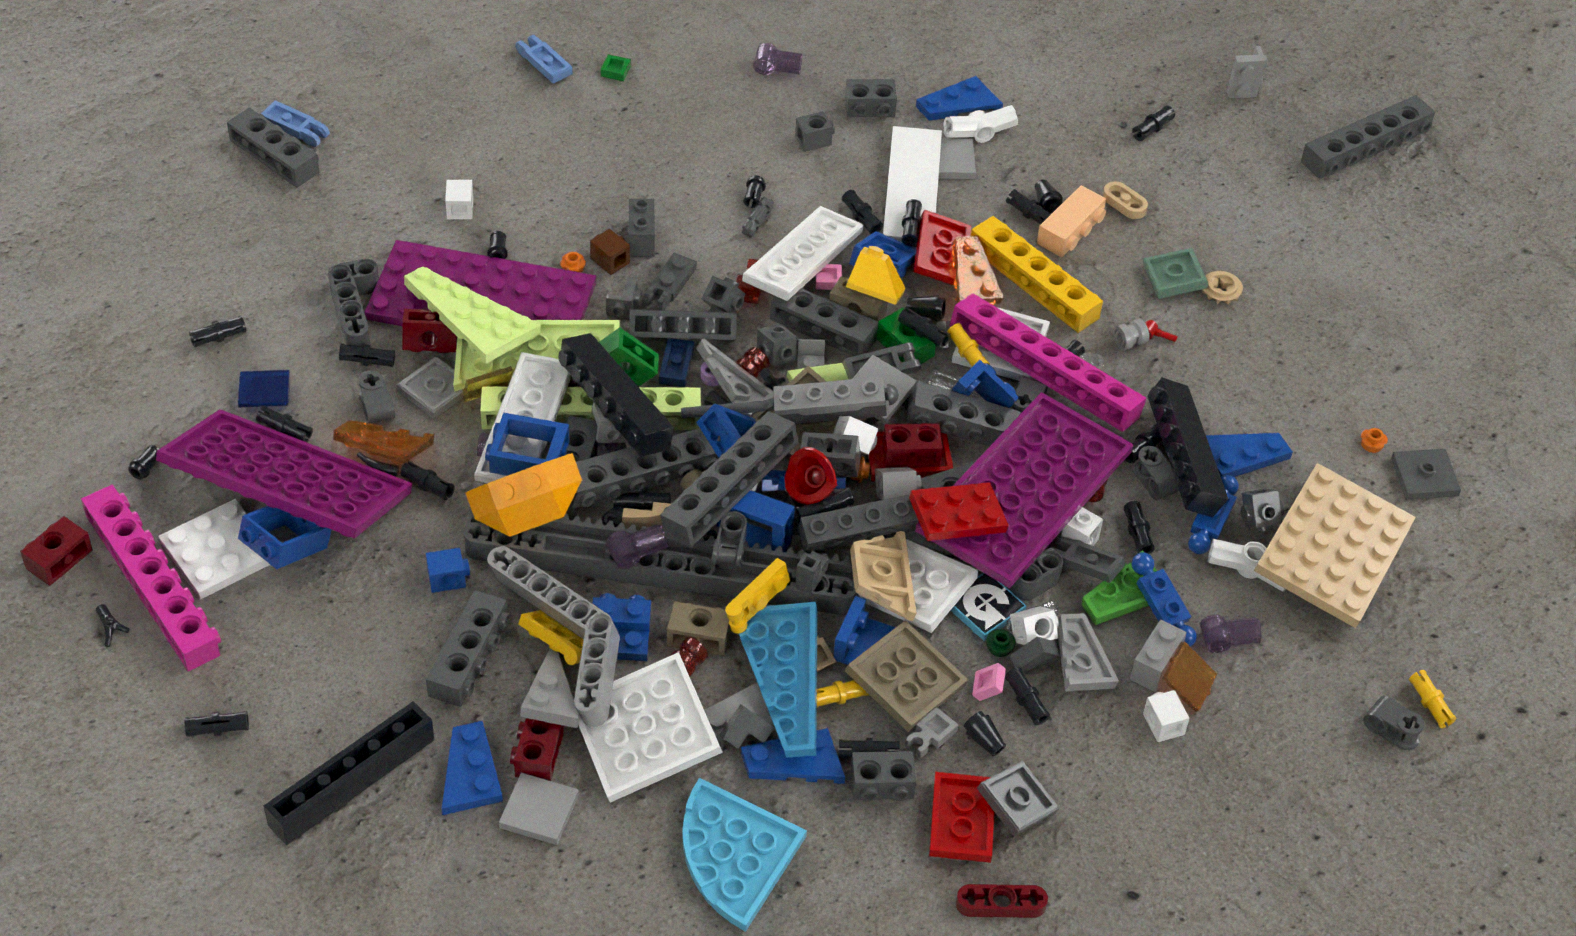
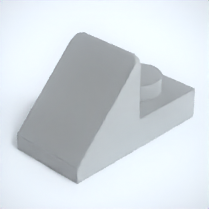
M797 338V369L806 368L807 366H823L825 340Z

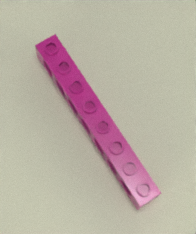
M974 293L954 306L950 327L960 323L971 340H975L982 347L1111 426L1124 432L1140 419L1147 399L1143 395Z
M112 484L81 498L86 518L187 671L189 672L219 657L218 644L221 643V638L215 627L209 628L206 624L208 620L203 609L194 606V598L187 587L182 588L180 585L181 579L176 569H169L165 553L161 548L158 550L155 548L154 545L156 544L151 532L142 529V521L136 511H130V504L123 492L119 494Z

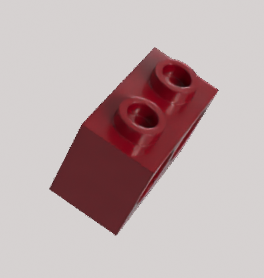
M939 423L884 424L882 445L885 468L940 467L943 447Z
M526 718L525 722L520 721L517 731V739H520L518 747L513 746L510 755V764L514 765L515 777L519 778L520 774L524 773L548 781L552 780L564 737V725Z

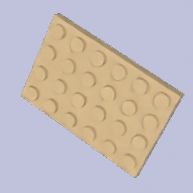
M1317 463L1254 571L1356 628L1416 517Z

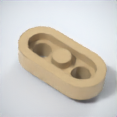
M1110 182L1105 185L1103 197L1106 198V203L1130 219H1140L1146 215L1148 202L1144 197L1121 182Z

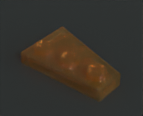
M956 237L952 242L953 267L956 269L954 288L957 289L955 305L972 293L990 304H1000L1004 296L979 237Z
M349 420L334 429L333 440L344 443L347 447L364 450L370 455L384 457L393 463L404 464L434 444V434L424 433L423 437L410 435V430L406 429L388 432L383 431L382 425Z

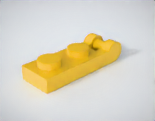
M776 558L726 606L725 611L732 632L743 633L747 629V622L758 611L763 610L778 592L786 588L790 582V577L784 561Z
M541 610L521 614L518 624L526 629L531 636L541 639L549 645L550 649L563 654L567 664L575 665L580 663L584 639Z

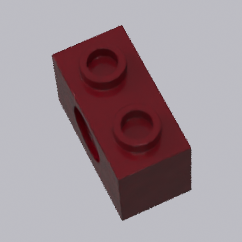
M404 309L402 350H410L412 352H456L457 336L439 319L437 312L426 309ZM431 331L434 332V334H428L426 332Z
M63 516L57 522L51 524L35 540L29 542L20 552L26 570L51 586L92 552L93 549L88 532Z

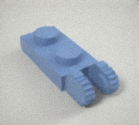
M531 35L527 39L530 47L521 40L515 43L518 53L552 83L573 74L572 66L546 42H542L535 35Z
M276 100L261 113L271 123L280 126L287 134L298 139L302 138L307 145L317 147L321 143L318 136L326 138L330 134L328 127L315 120L314 117Z

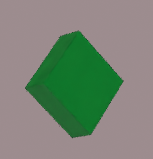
M608 54L601 67V77L624 82L631 67V59Z

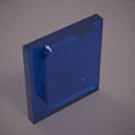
M289 370L240 372L238 408L288 406L290 396Z

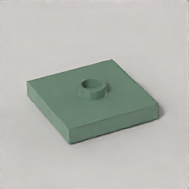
M1193 248L1143 258V266L1158 299L1208 288V280Z

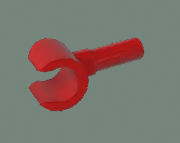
M1148 320L1145 322L1149 331V340L1155 335L1176 342L1178 336L1158 329L1155 321Z

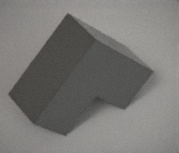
M814 551L811 554L805 553L797 564L795 587L812 594L828 569L829 558Z
M1038 636L1009 655L1014 667H1020L1023 673L1029 672L1039 664L1050 666L1061 659L1057 642Z
M740 704L720 733V736L739 748L748 733L764 743L774 729V726Z

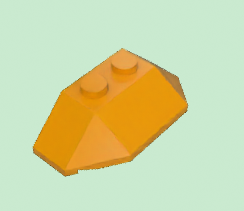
M571 453L467 491L465 494L475 520L511 537L563 518L582 482V477L574 455Z

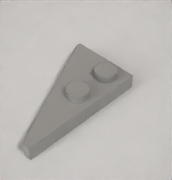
M702 339L696 349L732 403L763 401L774 397L773 391L707 340ZM756 412L741 414L752 417Z
M549 649L521 706L520 717L577 728L579 715L574 705L559 654Z

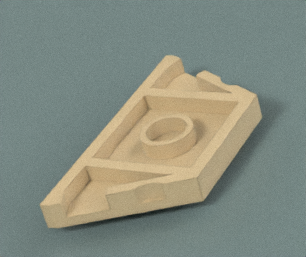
M896 532L894 537L887 539L882 535L874 537L872 540L864 539L853 542L850 548L855 592L895 614L913 621L917 612L905 532Z

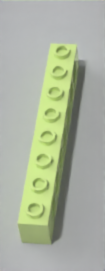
M482 387L480 410L482 429H492L508 387ZM567 387L555 422L567 424L569 416L595 420L592 412L593 400L587 396L582 387ZM639 387L672 424L674 430H695L700 428L696 422L701 417L684 419L681 417V408L701 406L700 388Z

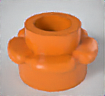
M569 252L563 255V260L560 261V265L564 270L580 273L586 265V261L583 260L584 256L577 252Z
M1378 428L1366 429L1361 433V445L1368 452H1380L1384 448V444L1388 442L1387 436Z
M861 456L858 477H850V480H857L858 483H861L863 478L868 479L870 463L865 462L864 456Z

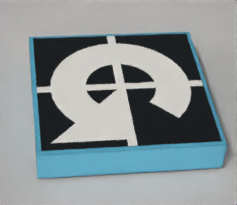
M982 573L950 611L985 641L991 631L1002 629L1011 623L1010 614L1026 610V605L1003 584Z

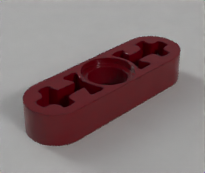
M967 884L958 890L956 898L957 910L967 917L1036 918L1044 914L1048 903L1046 891L1037 885ZM1003 895L1011 903L1006 907H1000L994 903L993 898ZM968 896L972 897L973 901H975L974 905H970L968 900H966ZM984 896H988L987 906L984 905ZM1017 896L1020 897V906H1016ZM1029 897L1035 898L1038 904L1036 906L1031 905Z

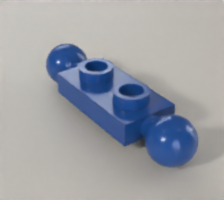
M1231 475L1221 477L1228 496L1227 502L1213 518L1198 513L1192 524L1190 532L1194 534L1190 536L1188 546L1195 554L1201 555L1206 553L1211 546L1210 540H1218L1235 505L1237 497L1233 495L1237 493L1239 483Z
M1145 552L1136 554L1132 559L1131 565L1137 574L1143 575V577L1138 579L1137 585L1158 622L1161 619L1187 632L1183 648L1191 647L1196 642L1197 635L1191 626L1184 624L1191 619V615L1164 568L1154 572L1153 557Z

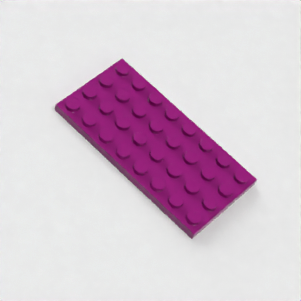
M396 240L364 313L366 320L402 326L404 309L429 310L428 303L425 300H419L404 285L405 275L415 271L417 268L425 267L531 320H583L596 285V275L496 257L490 258V256Z
M1041 392L953 485L990 482L1009 524L1006 533L933 540L932 542L1008 588H1011L1129 456L1134 444ZM918 522L915 531L925 537Z
M221 409L157 450L156 461L164 463L170 468L182 470L192 474L195 478L210 481L218 487L230 489L246 498H253L265 503L269 507L281 509L294 517L304 518L320 527L332 529L345 537H352L354 539L411 494L413 485L411 482Z

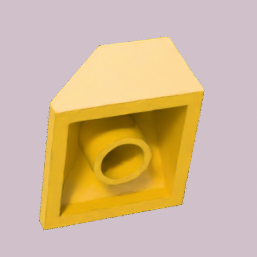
M875 246L864 247L857 258L846 287L896 305L904 294L905 286L890 256L884 254L881 248Z

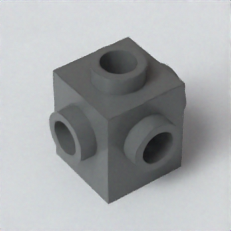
M712 276L701 299L711 306L709 310L711 312L737 313L743 306L745 293L738 288L739 283L727 277L722 280Z
M781 324L757 329V354L772 366H782L787 362L796 360L798 341L797 336Z
M1265 488L1241 493L1243 501L1241 517L1246 526L1254 527L1256 531L1261 532L1272 530L1273 525L1282 523L1284 507L1279 499L1278 490Z

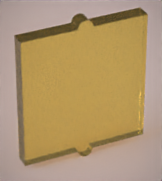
M509 366L467 379L465 388L462 389L464 402L480 398L482 387H508L512 378V367Z

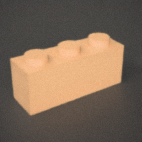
M1081 185L1039 226L1036 244L1062 258L1069 250L1072 251L1076 247L1078 241L1083 236L1086 237L1096 223H1100L1106 215V210L1104 209L1106 198Z

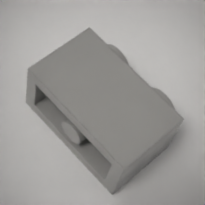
M909 467L875 468L876 496L885 500L908 495L911 493V490L922 489L921 476L916 475V471Z
M1160 619L1135 658L1130 680L1156 693L1181 654L1187 632Z

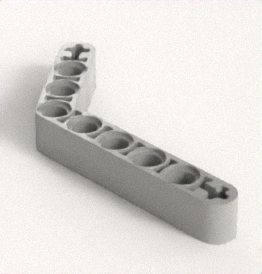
M505 546L494 548L488 554L487 561L496 579L584 639L574 705L583 722L588 727H598L604 724L609 715L620 640L612 618L606 612L510 548Z

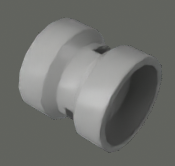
M1138 318L1130 321L1129 325L1120 324L1115 326L1113 337L1118 348L1126 351L1135 344H1146L1149 341V331L1146 323Z

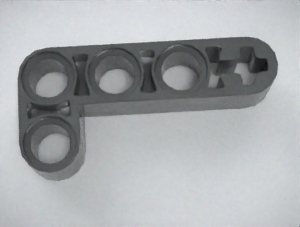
M360 259L333 265L328 270L330 292L345 344L361 347L370 345L368 323L359 296L373 293L379 280L377 263L372 259Z
M1054 550L1043 551L1013 586L1008 589L1022 600L1036 598L1059 583L1063 557Z

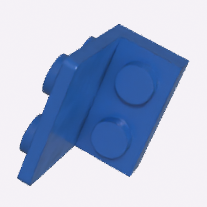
M981 360L951 390L970 396L975 390L985 401L1010 408L1019 398L1016 395L1015 389L1009 383L1003 382L996 375L995 370Z
M854 597L835 638L833 657L837 662L848 665L896 628L868 618L869 612L865 611L866 599Z

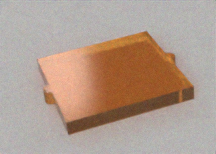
M1184 641L1180 643L1174 657L1169 659L1170 665L1163 680L1195 712H1198L1206 697L1211 694L1210 688L1217 673Z

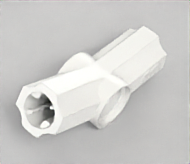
M1012 105L986 114L981 110H977L968 116L946 117L943 123V133L946 138L974 137L977 142L984 143L989 141L995 132L1018 125V118Z
M1217 539L1212 540L1208 555L1209 563L1237 569L1243 577L1250 579L1258 577L1282 592L1286 590L1254 571L1267 549L1263 544L1249 542L1244 546Z

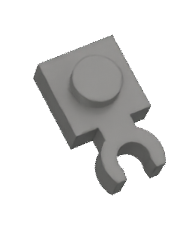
M936 707L916 724V732L911 733L907 737L905 747L910 748L913 744L921 745L917 751V756L921 758L927 754L930 744L937 749L958 731L959 725Z

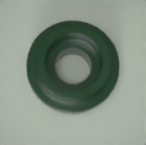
M996 629L987 636V648L996 657H1005L1015 648V637L1007 630Z

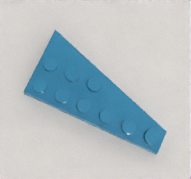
M816 602L766 606L747 622V629L743 633H738L786 758L816 755L817 605Z

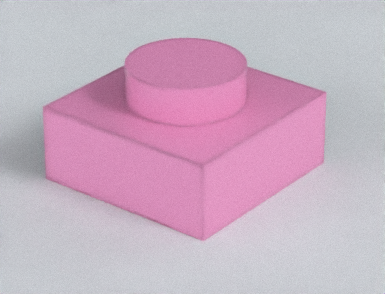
M827 264L815 275L816 290H832L840 276H842V265Z
M996 663L976 671L972 695L977 700L982 701L1003 693L1006 669L1001 664Z

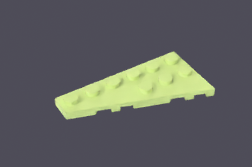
M417 268L415 271L404 276V285L419 300H425L428 303V309L432 312H437L439 319L459 339H465L469 343L468 348L473 352L478 351L481 354V360L485 364L541 334V324L490 300L488 297L475 293L469 288L463 287L449 278L431 271L429 268Z
M533 320L541 324V334L486 364L481 360V354L478 351L473 352L468 348L469 343L465 339L457 338L454 392L511 377L521 352L559 359L558 355L561 351L562 339L591 333L599 342L620 327V320Z

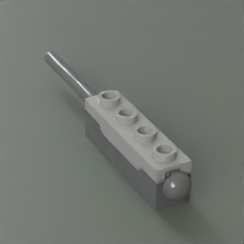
M882 376L773 387L774 398L763 401L718 405L739 413L775 410L776 415L788 419L796 425L838 421L839 416H851L855 419L887 416L886 401H889V405H893L898 400L899 393L897 388L891 384H887V388H884ZM712 405L681 408L682 419L702 417Z

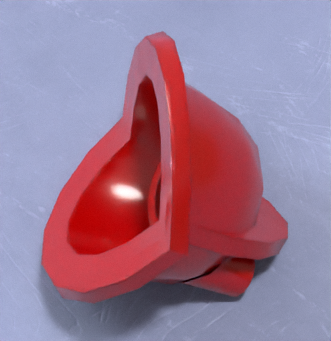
M803 447L790 457L784 477L785 488L790 498L797 503L809 505L820 502L828 497L836 488V473L831 462L822 452L815 448Z

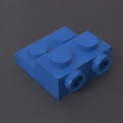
M875 231L854 246L849 264L855 265L864 247L875 246L881 248L884 254L890 256L902 279L906 274L907 267L915 262L916 248L907 246L900 241Z
M610 593L602 594L600 598L593 597L592 604L612 618L619 633L620 640L617 660L647 661L651 600H646L641 595H632L629 599H619Z

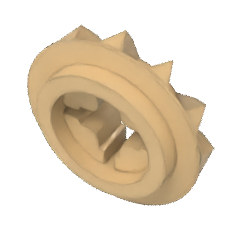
M1214 271L1206 275L1208 288L1202 289V293L1207 294L1208 300L1215 299L1217 304L1220 301L1229 304L1231 301H1237L1239 296L1242 295L1243 285L1235 275L1225 271Z

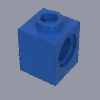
M460 548L426 553L427 571L432 593L466 588L465 576L470 575L468 558L462 559Z

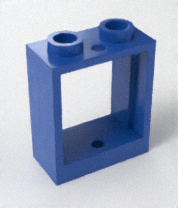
M714 403L696 423L717 456L720 457L754 426L756 420Z
M503 412L500 423H495L493 429V444H488L485 453V460L489 461L490 473L508 476L565 456L570 443L569 424ZM507 435L551 442L546 459L502 452Z
M750 490L728 512H739L746 518L772 527L771 532L747 523L746 541H748L749 547L752 548L755 543H759L760 549H764L769 544L772 551L781 546L782 551L787 552L792 543L795 506ZM721 519L717 522V527H720Z
M266 506L242 516L238 539L275 569H279L327 549L332 529L320 527L314 522L305 521L301 517H294L281 509ZM285 525L298 536L282 543L270 534L269 531Z

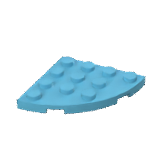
M699 778L687 801L683 821L682 838L686 865L692 880L705 900L727 921L746 932L805 840L807 830Z

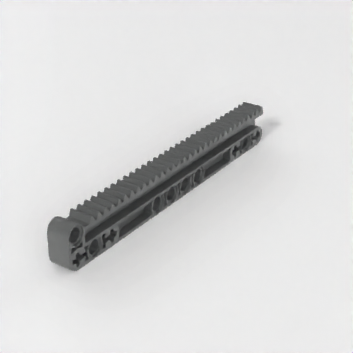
M470 510L464 529L465 552L467 556L475 560L487 561L490 551L496 547L505 546L541 570L734 599L776 558H779L787 565L790 582L768 604L783 605L816 602L818 612L847 615L854 597L858 596V593L855 592L852 563L849 556H846L843 561H840L836 554L832 559H828L827 571L813 593L810 594L795 587L797 564L805 554L803 549L798 554H794L793 548H789L785 553L782 551L781 546L772 551L769 544L764 549H760L759 543H755L751 548L748 545V541H746L742 566L737 568L735 564L718 562L717 564H712L714 536H710L707 541L702 537L690 548L666 536L664 532L659 534L656 527L651 532L647 531L646 526H643L638 531L635 524H632L629 529H625L624 523L621 522L618 527H614L613 521H609L604 526L602 519H598L595 524H592L589 517L584 522H580L579 516H576L571 521L568 514H565L561 519L509 537L475 520L472 510Z

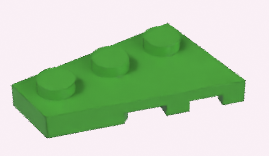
M1131 562L1128 565L1125 564L1124 568L1111 583L1101 582L1082 598L1081 605L1095 625L1149 606L1137 585L1138 579L1143 577V575H1139L1133 570Z

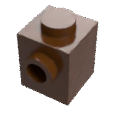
M609 228L590 240V259L612 275L630 263V244L622 236L617 235Z

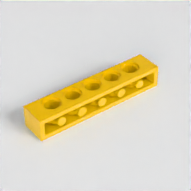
M992 216L971 229L969 248L1077 333L1100 319L1103 300L1065 272L1059 265H1056L1041 251L1029 244L1023 237L1016 234L1005 223Z

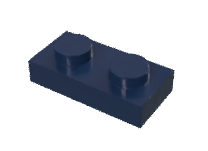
M668 338L659 373V384L679 387L686 386L694 352V341Z

